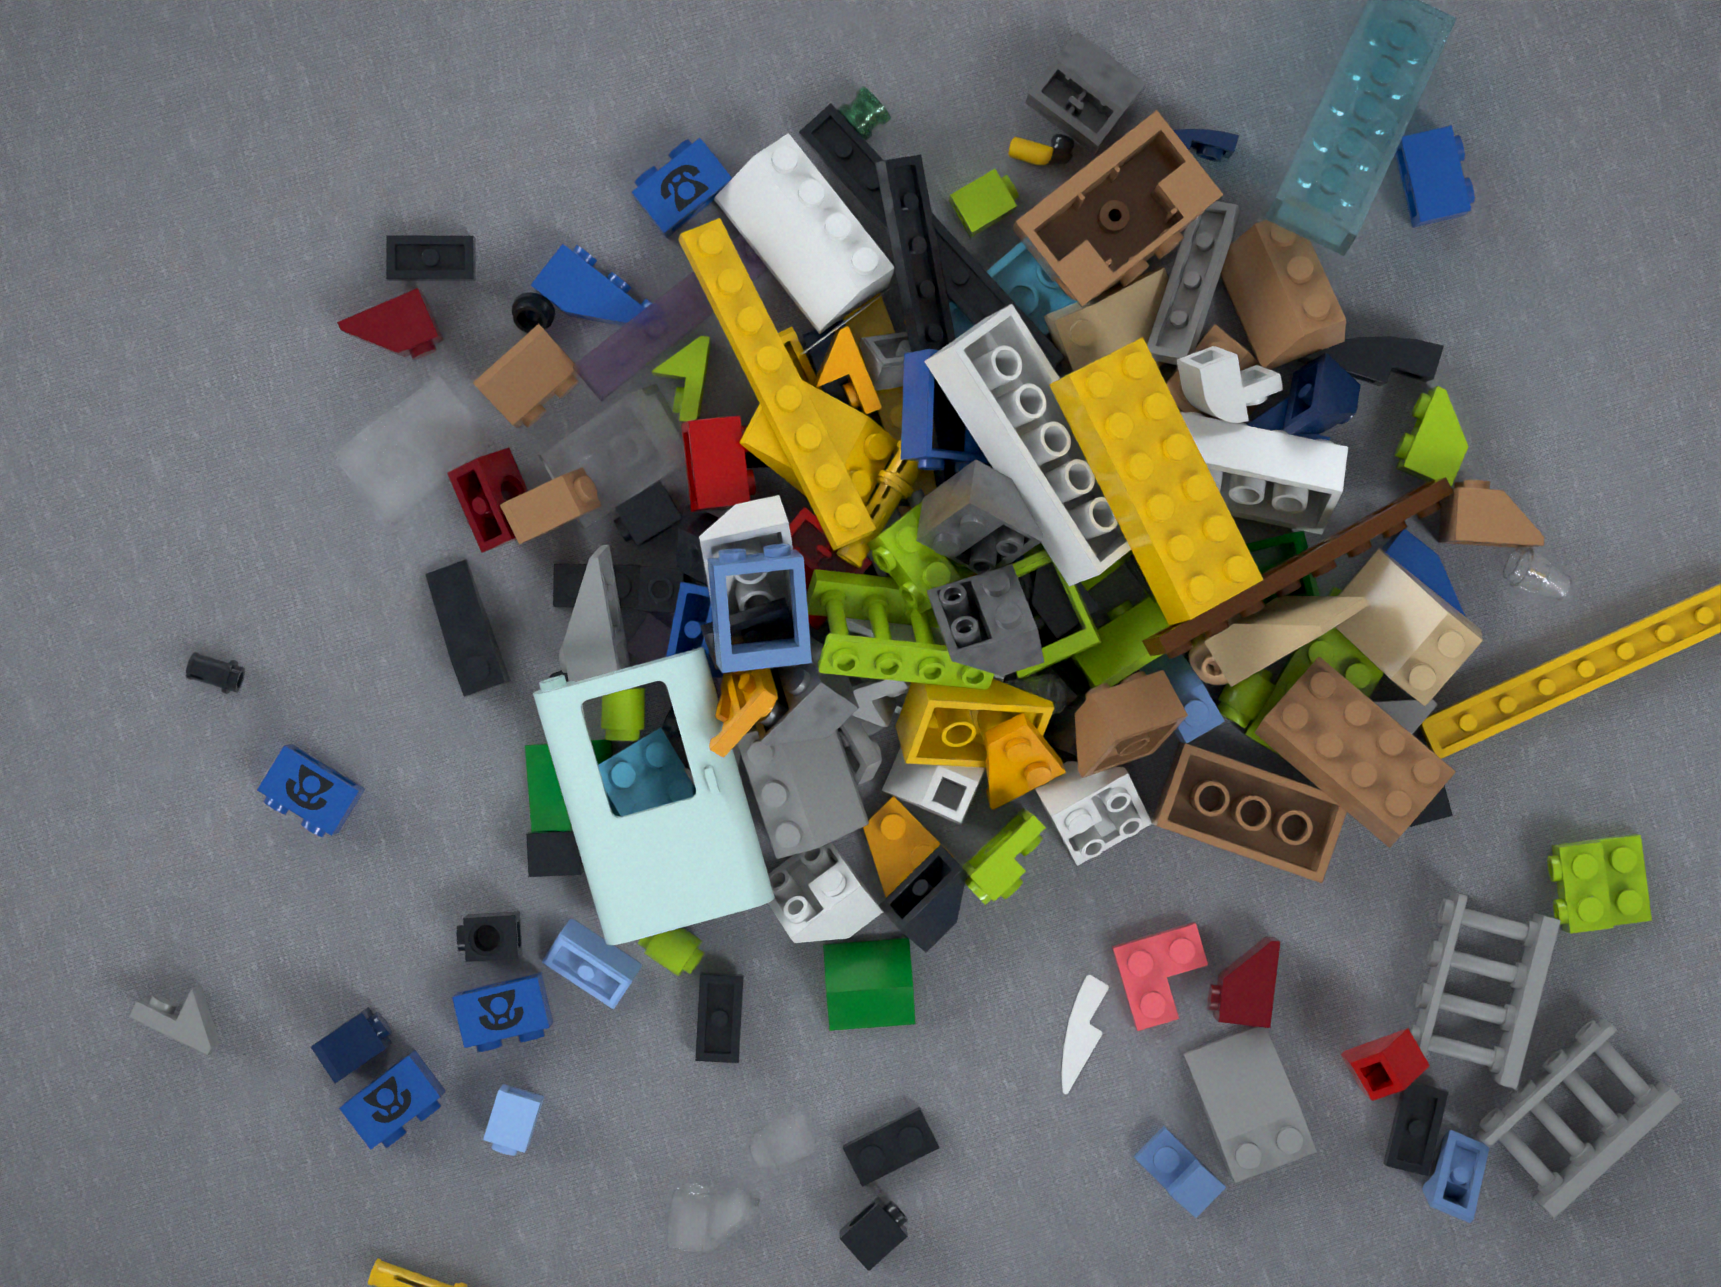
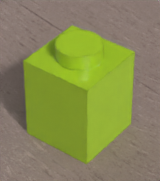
M993 169L950 194L949 203L971 238L1014 213L1017 208L1014 200L1019 198V194L1008 175L1000 177L997 170Z

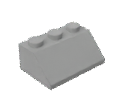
M754 724L737 743L776 859L817 849L868 825L869 821L838 729L829 738L766 746L760 742Z

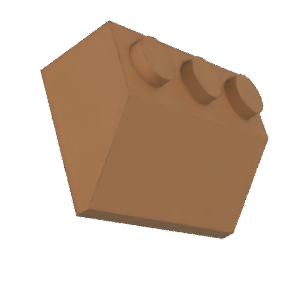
M1296 209L1254 224L1229 246L1220 277L1261 367L1270 370L1345 342L1346 318Z

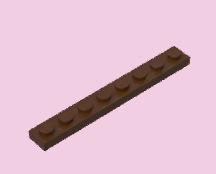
M1444 477L1420 485L1261 574L1263 581L1192 620L1169 625L1142 640L1149 655L1167 654L1169 659L1177 657L1193 648L1190 640L1203 634L1205 638H1209L1226 630L1229 627L1227 620L1239 613L1241 618L1260 611L1266 606L1263 599L1275 593L1277 598H1280L1299 589L1302 586L1299 579L1310 573L1313 578L1321 576L1336 568L1335 559L1345 553L1348 558H1351L1372 547L1370 539L1382 534L1383 538L1390 537L1407 528L1405 520L1416 514L1418 519L1438 511L1442 508L1440 500L1454 493L1447 478Z

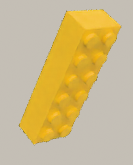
M1143 337L1049 384L1169 625L1192 620L1263 581Z

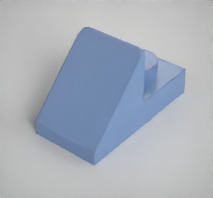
M1165 1126L1134 1155V1158L1167 1190L1169 1195L1195 1218L1226 1188Z
M1449 1130L1442 1140L1435 1173L1422 1188L1429 1206L1471 1223L1474 1220L1490 1147L1458 1132Z

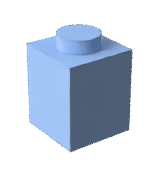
M503 1084L498 1090L483 1140L491 1142V1148L502 1154L515 1156L517 1151L525 1153L530 1145L544 1096Z

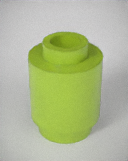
M1263 668L1232 687L1227 683L1217 698L1221 701L1217 707L1220 714L1243 728H1246L1250 720L1255 722L1276 688L1274 684L1269 682L1273 674Z
M636 686L603 695L601 729H605V739L617 741L640 740V730H643L645 726V688Z
M683 927L645 937L638 942V945L646 949L645 955L678 977L684 970L691 974L705 954V952L699 949L703 940Z

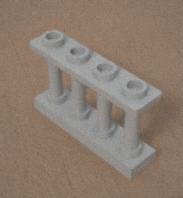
M1451 891L1449 899L1444 898L1439 908L1437 922L1442 924L1438 941L1433 940L1428 950L1426 963L1428 966H1431L1427 983L1422 982L1419 986L1416 996V1007L1420 1008L1416 1025L1411 1024L1409 1030L1425 1058L1427 1052L1431 1051L1488 1066V1070L1492 1072V1080L1499 1085L1517 1089L1561 920L1534 912L1532 921L1527 920L1524 924L1465 908L1467 895ZM1460 925L1521 940V945L1525 946L1521 963L1516 962L1515 965H1510L1454 950ZM1449 967L1510 982V987L1514 988L1510 1005L1505 1004L1504 1007H1499L1443 992ZM1438 1009L1499 1024V1028L1503 1030L1499 1047L1494 1046L1493 1049H1488L1432 1034Z
M1600 1019L1598 1022L1592 1020L1585 1024L1575 1035L1577 1041L1565 1052L1561 1049L1552 1054L1543 1064L1545 1070L1533 1081L1527 1079L1518 1085L1517 1089L1511 1094L1513 1100L1502 1110L1496 1108L1489 1112L1479 1124L1481 1129L1475 1134L1488 1147H1491L1498 1140L1537 1181L1540 1192L1533 1199L1553 1218L1557 1217L1683 1101L1671 1087L1660 1081L1655 1086L1653 1084L1648 1085L1607 1041L1617 1029L1612 1023L1604 1019ZM1593 1052L1635 1096L1633 1099L1635 1104L1623 1115L1621 1113L1615 1114L1575 1070ZM1561 1082L1572 1091L1603 1125L1601 1129L1603 1134L1592 1144L1589 1142L1584 1144L1543 1099ZM1529 1111L1538 1118L1571 1154V1163L1560 1173H1552L1511 1129Z

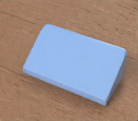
M569 919L542 960L543 964L613 1010L642 967L640 962L616 946L607 945L605 939L574 919Z

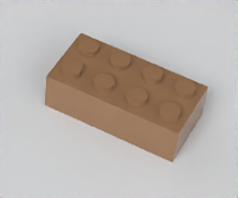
M1320 657L1314 661L1266 715L1255 731L1257 736L1389 848L1456 773L1454 769Z
M1179 741L1151 823L1163 829L1322 883L1347 811L1322 790Z

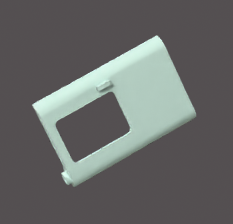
M704 647L577 682H566L565 675L555 676L539 682L541 689L534 692L533 696L607 945L623 944L745 911L769 903L775 898L733 749L723 758L709 748L710 739L722 731L723 722L715 718L719 700ZM655 681L664 682L669 692L695 783L696 794L684 800L625 816H616L610 808L583 715L582 703L592 698Z

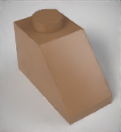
M583 467L563 474L500 504L519 545L562 527L602 506L597 497L596 486L591 478L587 476Z

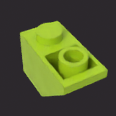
M1436 386L1429 389L1428 394L1422 392L1415 403L1411 416L1417 418L1411 434L1405 432L1397 445L1394 456L1400 458L1396 469L1426 482L1446 477L1452 487L1469 446L1446 389Z

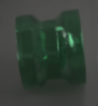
M862 86L856 92V98L850 104L843 103L837 109L866 141L872 137V130L879 124L885 125L891 120V116L886 108L865 86Z

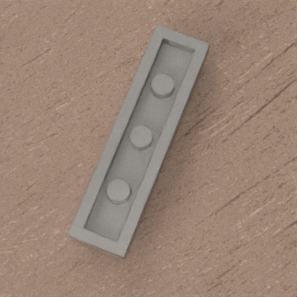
M1216 201L1187 226L1147 344L1155 361L1178 365L1177 359L1195 352L1240 216L1238 205Z

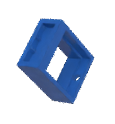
M927 349L904 353L901 460L918 461V469L944 470L945 465H954V473H958L974 460L990 466L991 464L966 425L964 452L932 448L934 376L924 361L939 350Z

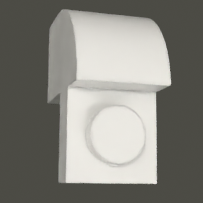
M1216 346L1177 359L1182 390L1189 403L1196 409L1227 422L1241 423L1249 421L1246 406L1261 404L1267 400V396L1283 390L1280 373L1259 365L1240 371L1238 355Z

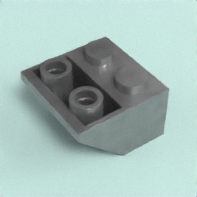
M1077 32L1054 58L1030 90L1025 103L1095 154L1147 84Z
M974 460L923 497L916 541L933 549L936 553L969 568L972 572L982 574L1008 565L1042 542L1043 534L1013 480L982 462Z
M1012 564L927 590L951 661L1000 676L1044 663L1038 629Z
M811 636L812 663L770 668L778 699L772 711L755 723L760 742L766 746L829 738L859 709L848 676L819 672L818 661L824 645Z

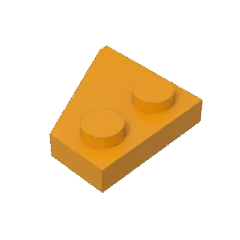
M770 668L723 674L720 689L721 697L715 714V718L723 722V727L717 736L710 739L709 748L711 751L724 758L760 718L767 716L772 711L778 695Z

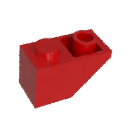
M1409 1028L1345 1050L1340 1054L1361 1091L1372 1101L1405 1090L1430 1066Z

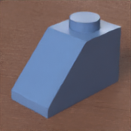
M1162 654L1139 669V672L1144 671L1146 675L1164 670L1188 714L1174 730L1180 742L1189 743L1225 722L1203 682L1182 654L1171 659L1168 658L1167 654Z

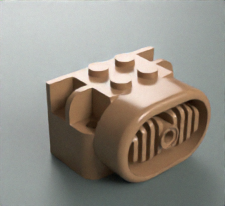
M1156 110L1016 220L1012 230L1053 282L1055 281L1068 297L1077 301L1082 307L1119 282L1126 287L1149 266L1146 261L1153 255L1160 260L1178 246L1179 242L1184 239L1180 232L1198 218L1205 209L1221 198L1223 193ZM1109 216L1116 219L1117 222L1111 221Z

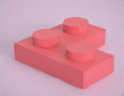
M1192 922L1112 946L1136 1030H1144L1179 1019L1167 977L1208 965L1196 923Z

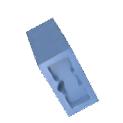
M789 544L767 545L763 547L764 553L747 555L745 549H726L718 552V558L707 559L716 664L722 673L812 663L804 557L796 549L791 550ZM789 569L794 638L731 645L726 576Z

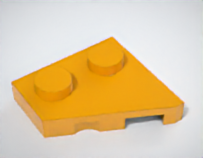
M1024 712L985 732V748L987 752L985 765L988 777L986 795L992 810L1066 773L1061 758Z
M892 796L868 819V825L863 827L885 897H888L941 844L895 796Z

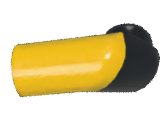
M1056 134L1052 137L1051 146L1015 136L1011 140L1008 155L1010 158L1038 166L1063 165L1073 157L1071 151L1075 143L1072 138L1062 134Z

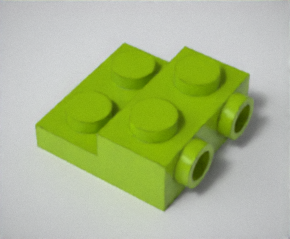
M922 501L867 543L873 551L872 557L877 566L892 576L899 586V593L903 600L910 607L916 608L920 614L932 608L927 590L966 579L974 573L969 568L936 553L933 549L916 541Z
M1025 808L1021 809L962 866L969 875L966 878L965 884L985 906L991 900L996 901L1000 896L1005 900L1019 889L1023 884L1020 877L1026 870L1014 858L1019 853L1027 856L1043 840L1039 834L1046 827Z
M1631 834L1551 845L1553 856H1548L1547 868L1551 882H1556L1558 899L1553 900L1554 918L1561 920L1560 925H1562L1563 931L1573 934L1610 929L1616 925L1652 921L1641 835Z

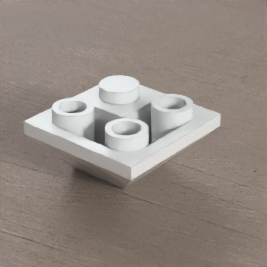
M900 747L882 791L962 825L986 768L907 764Z
M1067 761L1063 764L1066 773L1035 788L1041 803L1077 866L1091 858L1097 857L1106 849L1128 837L1136 835L1140 830L1152 824L1128 772L1123 767H1113L1082 778L1078 771V762Z
M832 842L814 850L794 854L768 874L775 897L768 905L794 943L850 938L883 913L863 882Z

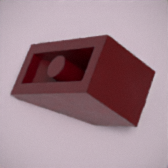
M419 288L337 322L340 330L344 333L403 357L411 355L412 360L420 359L437 350L435 344L444 340L427 299Z
M1264 937L1218 974L1217 985L1210 984L1208 1010L1214 1011L1213 1017L1218 1022L1271 1028L1281 941L1275 937Z

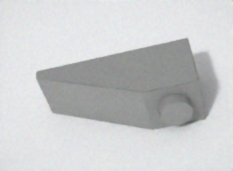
M601 545L589 558L563 645L560 649V667L563 673H567L568 681L577 682L630 667L609 545Z

